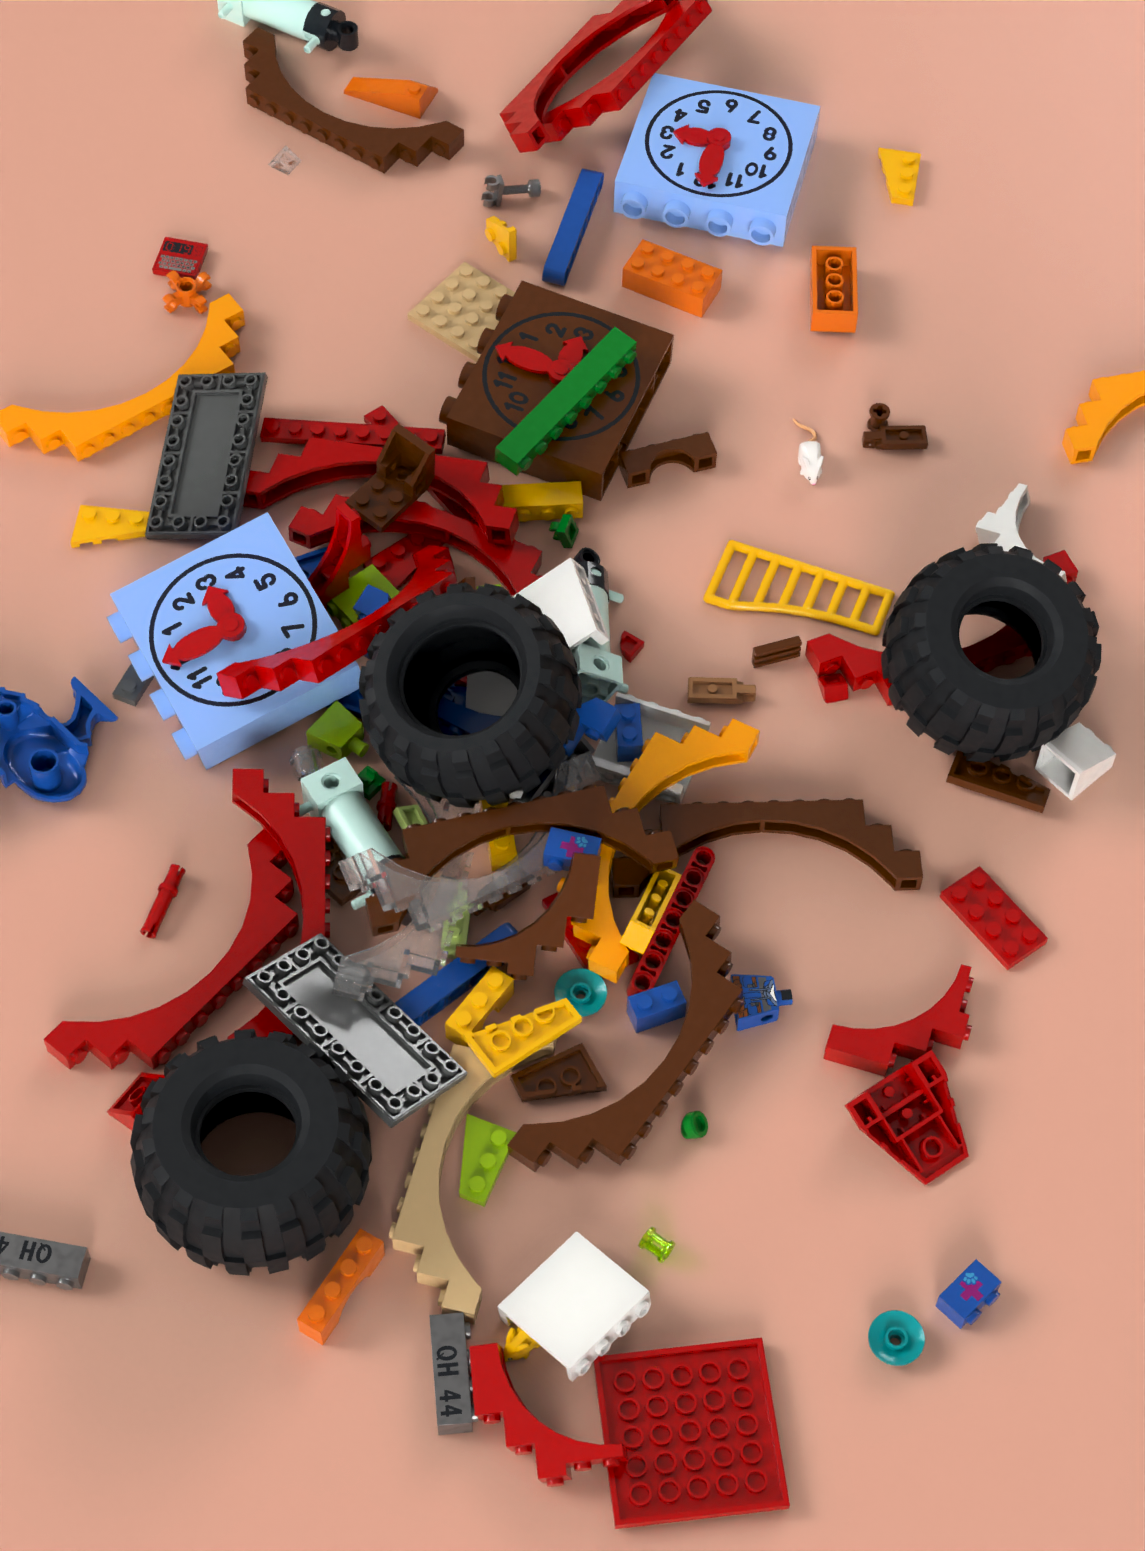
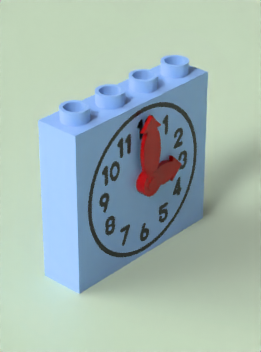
M655 73L649 83L615 179L614 212L624 214L631 219L645 218L664 222L674 228L689 227L708 231L710 234L718 237L727 235L751 240L757 245L765 246L771 244L783 247L817 138L820 106Z
M268 512L110 594L118 611L108 616L107 620L120 643L130 638L134 639L139 650L128 655L134 669L142 682L152 676L155 677L161 689L149 695L163 721L174 715L177 716L183 728L171 734L185 760L198 754L206 770L359 689L361 671L355 660L320 683L298 680L282 691L261 688L244 699L223 695L216 673L234 662L241 663L278 654L319 640L338 631Z

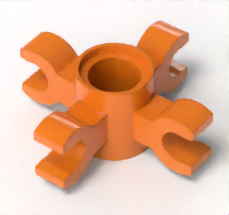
M174 270L166 274L171 280L168 282V285L175 289L176 292L167 294L162 298L166 303L164 309L172 313L181 305L183 307L194 306L199 314H203L208 310L204 305L207 300L198 294L202 290L206 291L212 287V284L207 281L211 277L205 271L200 273L195 280L190 277L181 278Z

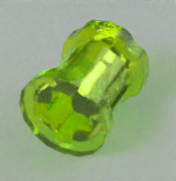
M652 1226L643 1235L638 1247L647 1249L658 1257V1262L663 1263L674 1249L675 1242L666 1240ZM653 1241H654L655 1243H657L658 1245H660L661 1248H659V1247H657L655 1244H653Z

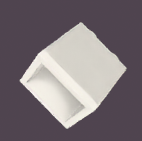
M1079 722L1065 729L1058 738L1041 746L1035 770L1072 801L1112 767L1116 753L1108 744H1104L1097 738L1092 730L1084 727Z

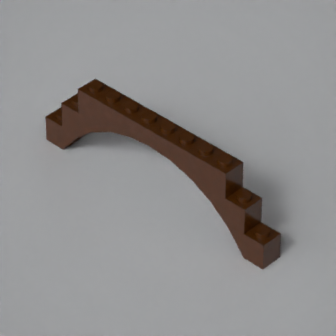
M257 27L243 40L244 57L248 59L244 64L245 77L250 83L245 88L247 104L353 157L355 160L369 165L373 169L385 174L399 158L418 167L431 152L450 160L464 146V129L448 121L420 127L382 128L347 122L324 113L305 101L291 88L281 73L276 59L274 34Z
M588 785L579 791L572 792L566 790L552 797L538 796L532 801L525 803L516 801L502 808L488 807L482 810V812L475 814L466 812L448 820L438 818L429 824H412L407 826L406 829H402V843L407 859L394 858L384 864V877L389 893L377 892L370 895L369 898H365V908L372 936L399 931L413 900L428 881L453 859L478 845L505 836L533 832L549 833L551 827L602 838V844L624 853L650 873L676 868L679 856L671 830L663 831L659 829L645 835L637 807L632 809L623 807L612 813L604 785Z
M797 799L794 801L770 800L768 802L744 801L739 803L721 801L718 803L694 802L692 804L672 802L660 804V830H671L679 857L706 843L733 835L760 832L792 834L818 840L847 852L869 866L894 891L920 890L923 872L920 851H912L910 849L894 851L891 825L879 823L866 825L863 799H820L818 801ZM652 829L644 830L645 835H648L650 832L654 831ZM628 856L612 858L613 898L639 897L647 888L654 873H650Z
M693 900L679 919V931L690 961L692 986L689 1009L680 1035L665 1060L636 1089L621 1100L592 1114L562 1122L523 1124L507 1145L510 1156L534 1172L540 1166L544 1167L552 1156L551 1151L577 1169L582 1163L586 1164L591 1159L594 1153L593 1148L619 1165L625 1159L629 1160L637 1149L636 1143L641 1137L645 1139L653 1127L651 1124L656 1116L660 1118L664 1114L670 1097L672 1095L676 1097L684 1085L682 1081L687 1074L691 1076L699 1065V1058L702 1054L707 1055L714 1045L713 1039L718 1033L720 1035L723 1034L729 1025L728 1019L733 1013L737 1014L744 1004L743 989L725 978L733 966L731 963L732 952L714 942L721 931L720 916Z

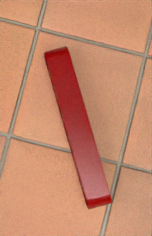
M700 846L696 848L688 861L657 928L627 986L626 992L628 996L654 988L680 934L679 919L693 900L696 901L715 862V854L709 847ZM697 860H702L705 865L700 864ZM687 880H692L696 885L688 883ZM677 900L683 901L686 905H680ZM667 921H672L676 926L669 925ZM656 942H662L666 947H661ZM646 963H652L656 968H650ZM635 984H642L646 990L639 989Z

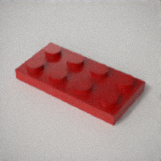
M980 866L940 893V898L1007 970L1047 943L1048 938Z

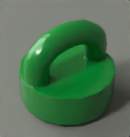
M693 1111L685 1115L681 1123V1134L685 1139L702 1138L707 1134L708 1122L702 1112Z

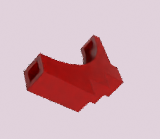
M345 502L336 507V523L332 538L321 561L308 578L309 583L326 611L328 601L349 589V572L371 559V542L366 535H362L360 529L361 517L354 508L351 509Z
M961 964L956 979L946 994L932 1008L914 1019L895 1026L876 1029L849 1028L833 1024L823 1059L885 1077L887 1069H893L896 1056L914 1060L932 1050L934 1042L960 1049L962 1041H968L972 1026L967 1024L970 1015L965 1013L968 1000L963 999L964 993H970L974 978L969 977L972 967Z
M498 1343L469 1346L475 1416L480 1420H484L485 1424L499 1423L501 1418L504 1417L506 1447L512 1452L515 1451V1455L531 1454L532 1449H535L538 1480L547 1483V1487L564 1485V1480H572V1467H574V1471L591 1470L592 1465L603 1464V1467L609 1468L620 1466V1461L628 1460L627 1448L623 1444L599 1445L577 1441L556 1433L541 1423L526 1408L515 1391L507 1371L503 1348Z

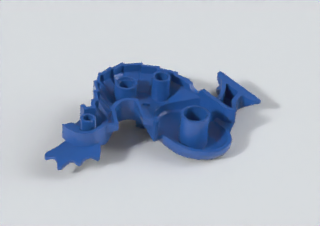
M75 676L71 679L73 696L76 700L71 719L62 724L54 716H48L39 707L38 703L27 699L25 693L9 691L5 687H0V780L3 786L7 788L15 783L18 788L31 798L42 802L57 803L72 800L82 793L87 783L85 765L89 755L88 747L92 746V731L95 725L101 721L114 722L118 720V717Z

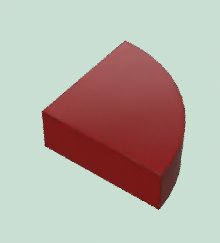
M624 630L620 640V651L623 657L631 663L643 649L644 641Z

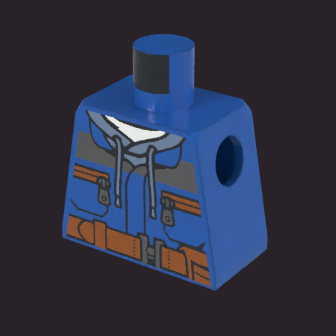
M732 974L730 976V981L743 989L744 1004L741 1010L734 1014L737 1031L777 1021L779 1006L792 1005L793 1003L791 989L776 990L772 976Z

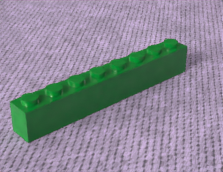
M614 327L495 447V460L516 476L522 470L526 471L531 466L533 459L538 454L542 455L552 439L556 440L561 435L563 428L567 424H572L582 409L589 407L597 393L601 394L606 389L608 382L612 378L616 379L626 364L633 362L637 355V342Z

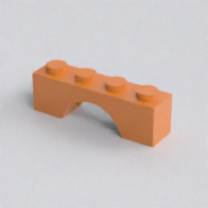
M361 1228L358 1230L297 1318L300 1332L321 1345L326 1342L339 1323L342 1310L354 1289L364 1278L371 1276L385 1256L384 1242Z

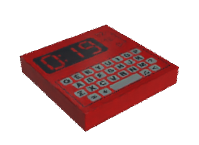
M165 237L152 268L153 274L166 276V274L174 270L181 278L190 277L195 280L199 275L208 252V244Z

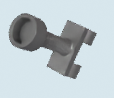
M489 175L485 178L484 183L487 184L486 190L488 191L482 194L481 200H484L483 206L493 207L494 205L499 207L502 195L528 193L529 197H540V181L533 179L529 180L526 185L504 186L501 175H497V177Z

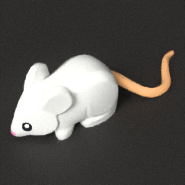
M793 418L797 426L811 432L813 438L799 445L798 463L801 465L800 474L804 475L812 485H815L822 474L821 466L824 460V456L821 455L820 443L816 442L817 434L812 428L798 423Z

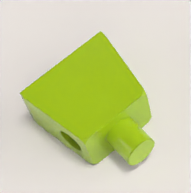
M337 700L306 731L308 746L338 760L347 757L351 752L363 757L369 749V744L363 741L364 727L362 723Z

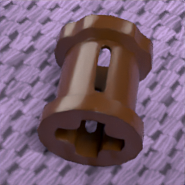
M883 403L873 404L869 410L871 418L867 422V427L871 431L879 429L880 426H888L886 419L890 415V409L887 405Z

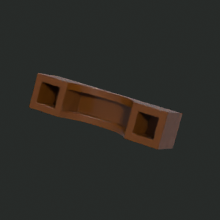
M708 432L693 434L692 436L621 452L619 456V469L627 488H632L650 483L653 471L659 466L668 463L684 465L693 472L715 468L717 451Z

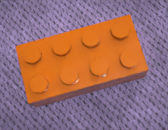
M644 239L639 243L623 267L622 287L700 318L703 317L720 291L722 282L721 269Z
M812 246L810 257V331L855 333L858 318L856 247Z

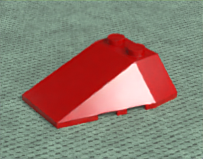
M932 1050L894 1071L845 1105L858 1128L924 1185L969 1157L962 1128L956 1118L954 1099L950 1096L947 1073Z

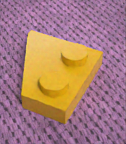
M495 216L487 218L485 229L487 239L495 244L499 254L504 255L508 262L517 259L516 228L514 226L507 228V223L503 220L500 221Z

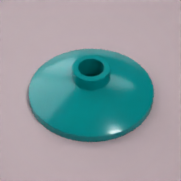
M577 968L567 971L557 980L554 996L556 1001L567 998L581 1017L596 1013L603 1007L607 998V987L600 975L589 969ZM582 994L585 998L579 999L576 996Z
M892 1310L878 1315L873 1320L868 1332V1342L872 1352L878 1359L889 1365L903 1366L912 1363L920 1356L925 1344V1334L921 1324L912 1315L903 1311ZM897 1338L900 1344L893 1345L890 1339Z

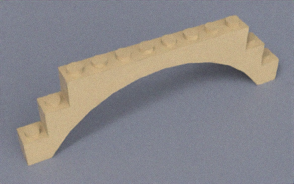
M558 1038L496 1078H493L470 1047L453 1044L451 1052H447L468 1073L464 1080L429 1104L428 1115L430 1119L428 1124H423L420 1139L423 1140L421 1148L416 1147L412 1160L415 1167L413 1173L408 1172L405 1181L406 1196L399 1199L397 1213L400 1215L397 1222H392L389 1232L393 1249L417 1255L413 1267V1272L417 1273V1283L442 1289L438 1299V1306H441L442 1314L463 1312L464 1322H470V1324L475 1325L482 1301V1288L459 1260L445 1230L440 1208L439 1185L445 1154L457 1127L473 1104L495 1083L518 1068L553 1055Z

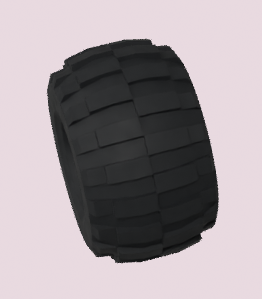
M982 543L969 551H965L964 547L943 555L938 559L937 563L932 562L925 566L912 578L909 585L896 601L894 609L887 619L882 638V646L886 647L881 654L883 679L888 678L889 683H892L888 696L895 710L899 709L900 712L904 710L907 713L909 719L906 725L918 737L924 732L935 740L933 748L948 755L958 750L963 752V756L966 757L967 761L982 763L989 761L992 757H999L1000 762L1025 756L1030 750L1032 752L1040 750L1043 744L1045 745L1058 738L1074 722L1082 708L1089 702L1097 681L1095 673L1099 670L1101 663L1102 644H1097L1096 637L1099 625L1095 612L1091 611L1090 607L1084 608L1082 602L1086 595L1078 584L1073 581L1067 583L1058 575L1062 568L1049 559L1042 564L1032 559L1033 553L1031 550L1014 546L1009 551H1003V547L998 546L997 543ZM985 615L1011 627L1027 644L1033 657L1034 668L1025 675L1012 679L997 678L978 669L967 658L960 645L959 630L964 616Z
M467 582L450 584V587H447V593L436 595L433 590L417 596V605L408 611L399 608L387 619L390 628L386 633L379 632L378 635L375 634L367 649L370 660L367 661L366 666H361L359 690L364 699L359 700L363 726L369 733L370 743L387 768L401 783L412 786L416 793L439 803L443 797L455 807L474 808L475 804H479V800H486L488 804L495 806L509 802V794L521 788L527 794L541 784L538 776L546 769L555 771L565 758L563 745L568 744L569 740L574 741L579 726L580 717L576 708H581L582 705L581 680L577 673V663L562 632L554 621L543 614L541 609L518 593L513 598L507 590L496 585L485 583L484 587L478 586L477 590H474ZM488 671L503 675L517 688L516 697L510 708L498 721L479 732L459 736L445 735L441 731L438 721L440 701L446 691L460 679L470 674Z
M254 1029L234 1030L235 1038L219 1042L217 1036L214 1035L197 1042V1051L190 1056L185 1052L182 1055L179 1053L165 1065V1078L159 1077L157 1082L151 1081L142 1096L140 1106L143 1115H135L130 1140L132 1148L130 1164L135 1186L146 1215L155 1223L157 1232L177 1251L184 1247L187 1257L193 1262L209 1269L213 1265L224 1264L226 1271L233 1275L249 1276L252 1268L266 1266L268 1267L269 1274L288 1270V1261L296 1257L302 1256L303 1259L306 1258L309 1261L325 1249V1239L328 1236L332 1238L334 1234L339 1237L350 1224L354 1216L353 1205L360 1206L369 1182L368 1169L372 1161L369 1123L365 1107L357 1096L355 1086L339 1065L332 1069L331 1059L324 1051L311 1043L308 1046L303 1043L297 1046L296 1040L291 1034L273 1031V1033L269 1032L268 1037H257ZM258 1112L272 1113L285 1117L296 1124L295 1141L287 1157L280 1164L263 1173L247 1176L227 1174L216 1168L206 1158L201 1148V1143L213 1129L226 1120L239 1115Z

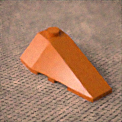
M353 77L344 89V94L419 119L438 93V88L412 80Z

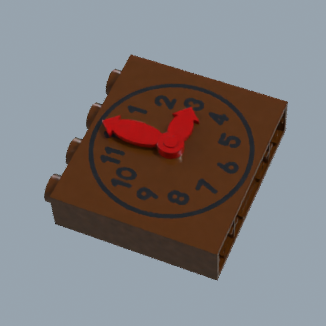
M521 281L513 296L507 294L502 296L496 311V320L499 323L495 330L486 327L482 332L477 346V353L480 354L477 363L474 364L469 361L465 363L458 381V387L462 390L457 399L448 396L442 405L439 422L447 425V445L498 463L495 460V447L616 327L637 342V355L631 364H626L622 368L620 375L616 379L612 378L608 382L606 389L601 394L597 393L589 407L582 409L578 413L576 420L570 425L567 424L556 440L552 439L542 455L538 454L526 471H521L550 483L581 481L582 495L601 501L619 466L620 453L627 451L671 364L674 335Z

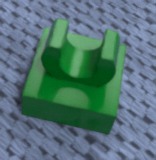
M563 514L560 522L554 521L551 523L549 531L555 532L553 539L560 540L563 548H572L579 529L572 514Z
M366 766L358 774V777L363 782L364 797L370 801L382 789V783L386 782V779L370 766Z

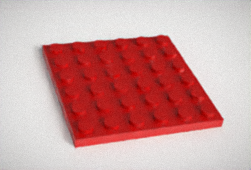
M762 1338L598 1356L593 1361L604 1444H623L627 1448L628 1460L620 1461V1466L607 1468L615 1529L789 1509L788 1490Z

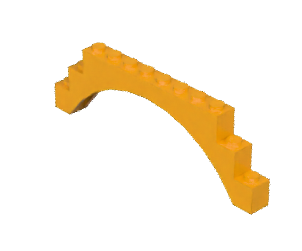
M229 293L209 304L206 328L194 352L185 364L170 378L149 392L122 404L98 410L71 413L39 411L12 404L0 410V436L9 447L30 437L43 454L55 450L64 444L78 462L92 456L94 453L111 446L126 436L132 435L143 427L149 426L164 416L170 415L179 374L235 373L234 363L229 358L241 352L239 337L234 331L245 325L243 309Z
M1145 370L1092 379L1089 390L1091 401L1079 404L1075 418L1078 426L1066 428L1062 445L1070 464L1093 461L1103 438L1110 430L1135 409L1145 405Z
M733 718L728 726H723L719 736L696 725L693 726L690 733L686 732L683 735L680 743L655 732L651 740L647 739L645 741L640 758H635L632 762L629 776L621 780L616 797L610 798L609 804L612 813L623 807H629L630 809L637 807L638 812H640L662 791L688 776L714 767L748 762L759 743L760 730ZM601 843V860L594 918L587 919V923L571 922V925H573V936L592 945L586 957L589 970L617 984L629 963V951L625 945L619 943L622 937L614 921L609 899V876L612 858H614L616 850ZM562 877L557 885L556 891L558 893L563 886L565 877Z

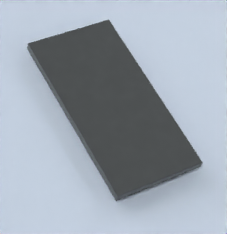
M265 372L178 375L145 532L147 539H217L239 527L268 379Z
M321 933L246 976L242 984L306 1046L311 1043L324 1051L331 1059L332 1069L338 1065L341 1067L355 1086L357 1096L390 1128L439 1097L467 1076V1071Z

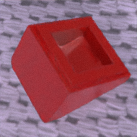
M838 673L817 678L825 703L848 699V683L842 674Z

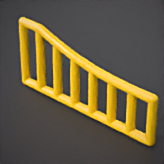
M730 540L721 556L703 600L708 604L727 610L775 612L804 616L877 636L880 634L895 593L887 588ZM734 551L747 554V558L729 599L715 596ZM760 558L769 561L770 564L753 602L738 601L756 559ZM779 565L793 569L779 602H764ZM801 573L814 575V581L803 607L788 605ZM824 579L838 583L826 612L812 609ZM847 586L861 590L850 618L836 614ZM870 593L883 597L873 625L859 621Z

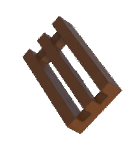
M799 636L754 647L751 662L754 668L800 657L799 651H801L802 641Z

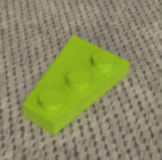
M467 1114L459 1189L460 1198L485 1207L509 1155L507 1145L517 1132Z

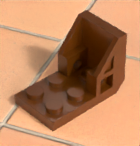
M398 423L392 429L377 459V472L345 503L351 509L354 508L362 520L382 533L428 490L435 475V449Z

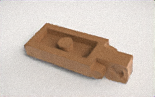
M688 678L687 703L741 704L743 702L755 701L756 685H743V682L737 681V678Z

